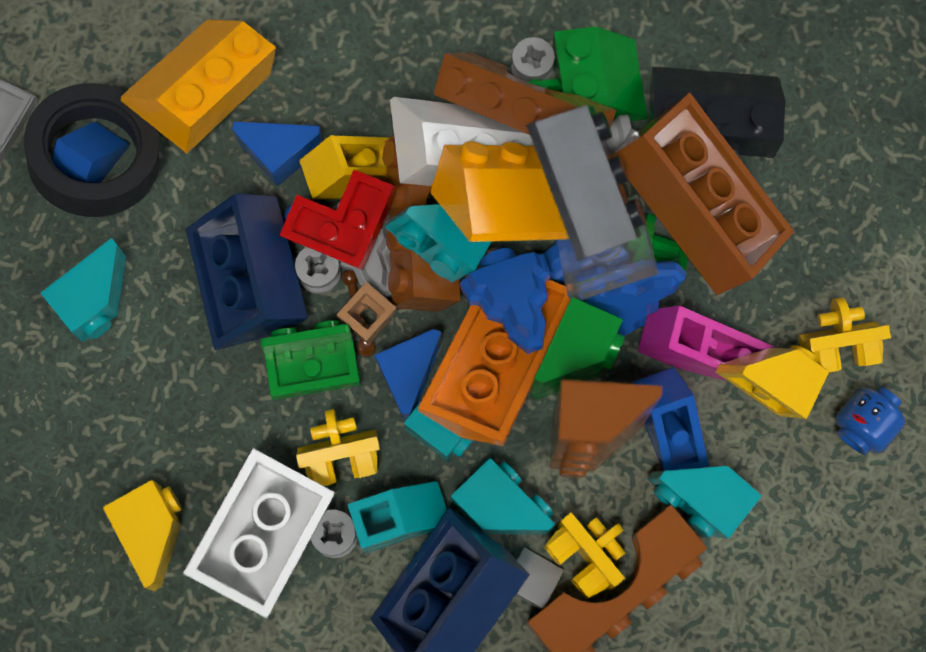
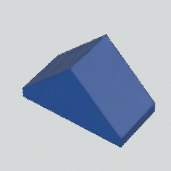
M94 121L57 139L51 160L62 173L72 179L86 183H100L130 145Z
M233 122L232 130L238 144L276 186H279L301 167L299 160L324 141L320 126Z
M432 329L375 355L380 371L401 417L405 421L418 406L442 344V332Z

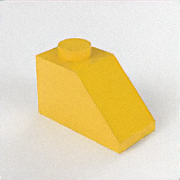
M334 135L326 138L299 160L312 199H341L353 170L387 182V171L383 163L382 154L385 141L389 138Z
M792 345L790 349L768 348L719 364L716 373L773 413L781 417L807 419L829 371L814 361L816 356L803 347Z
M150 480L104 506L103 509L144 588L155 591L162 587L181 527L176 513L182 510L169 486L162 489L161 485Z

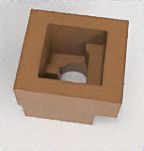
M366 282L337 313V317L342 323L349 324L350 329L366 344L370 345L391 322L390 319L397 312V308ZM368 309L377 316L376 321L371 325L366 324L360 318L362 312Z

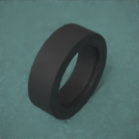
M96 83L72 85L46 97L32 112L24 133L27 168L31 181L37 191L55 207L70 214L84 217L114 215L134 206L152 187L159 166V133L157 129L121 101V96L125 91L109 85ZM80 119H104L115 123L129 134L135 144L136 155L129 168L112 180L100 183L81 182L66 176L52 162L49 148L55 135L66 125Z

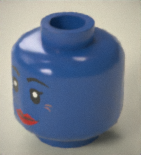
M881 386L876 391L869 388H858L836 415V423L840 428L837 431V435L849 447L862 455H867L869 451L873 453L884 452L905 425V417L898 408L902 404L901 400L891 391Z

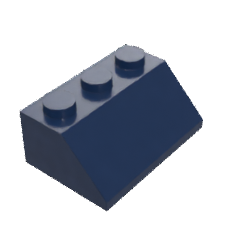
M234 194L185 228L214 350L269 337L270 333L275 330L292 328L308 319L289 242L287 239L279 236L284 226V221L277 196Z
M449 508L370 620L394 652H475L530 574L508 550Z

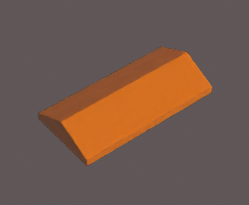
M551 280L545 283L548 300L541 308L546 322L543 349L529 354L508 338L502 323L488 320L480 306L471 305L418 407L419 412L461 438L504 446L533 386L534 378L572 297L575 298L577 290Z

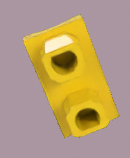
M843 297L831 300V312L817 315L820 327L833 325V329L798 334L800 347L812 352L816 356L814 361L829 372L842 369L839 347L852 345L854 365L869 366L883 363L882 340L891 338L890 327L887 324L879 326L878 322L873 321L852 325L853 321L865 319L863 307L849 309L848 303Z
M334 409L325 411L327 424L310 427L313 440L330 437V440L297 448L296 458L299 468L305 467L308 478L322 486L336 483L337 479L332 461L346 457L350 459L354 478L377 474L376 450H380L376 429L341 437L340 434L356 431V423L354 417L337 421Z
M571 512L560 521L557 526L559 530L554 533L544 546V549L559 566L576 552L589 565L571 580L585 599L602 592L606 587L610 591L625 579L602 550L605 548L615 561L626 553L615 540L624 531L619 523L608 531L596 517L587 525L598 539L594 541Z

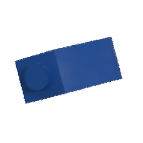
M675 367L632 382L634 385L662 386V396L644 424L662 471L709 466L694 394Z

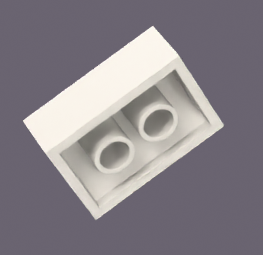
M393 97L390 100L399 180L403 184L432 186L444 145H463L465 142L471 141L483 145H503L506 142H514L523 146H534L530 135L457 104Z
M252 449L183 574L267 618L335 492L265 454Z

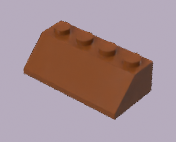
M690 92L645 125L612 154V157L617 155L621 157L631 184L716 295L752 280L794 233V230Z
M562 380L552 414L550 469H560L559 476L587 477V471H595L641 430L662 396V386Z

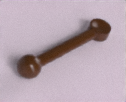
M346 270L342 274V282L348 286L350 298H352L358 291L356 286L358 280L354 271ZM362 312L360 318H362V319L364 320V316H363V312ZM360 338L361 342L358 344L359 354L363 357H371L376 350L374 343L372 342L368 345Z

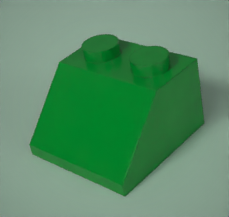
M597 26L554 31L552 49L555 56V78H558L561 84L559 92L580 95L615 109L613 121L617 116L627 114L630 122L647 120L648 115L635 39Z
M572 297L534 378L530 396L539 400L558 393L562 380L588 382L597 378L601 367L610 371L625 339L624 335L617 333L623 319Z

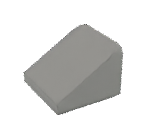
M524 547L517 561L530 576L516 596L543 610L564 569Z

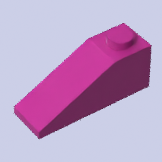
M678 305L660 308L646 318L638 353L672 367L727 381L716 373L719 364L776 347Z

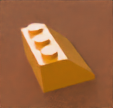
M206 20L121 96V101L185 153H188L271 74L276 47L244 21Z
M471 141L465 142L463 145L443 146L430 193L470 242L569 239L534 146H523L514 142H506L503 145H483Z

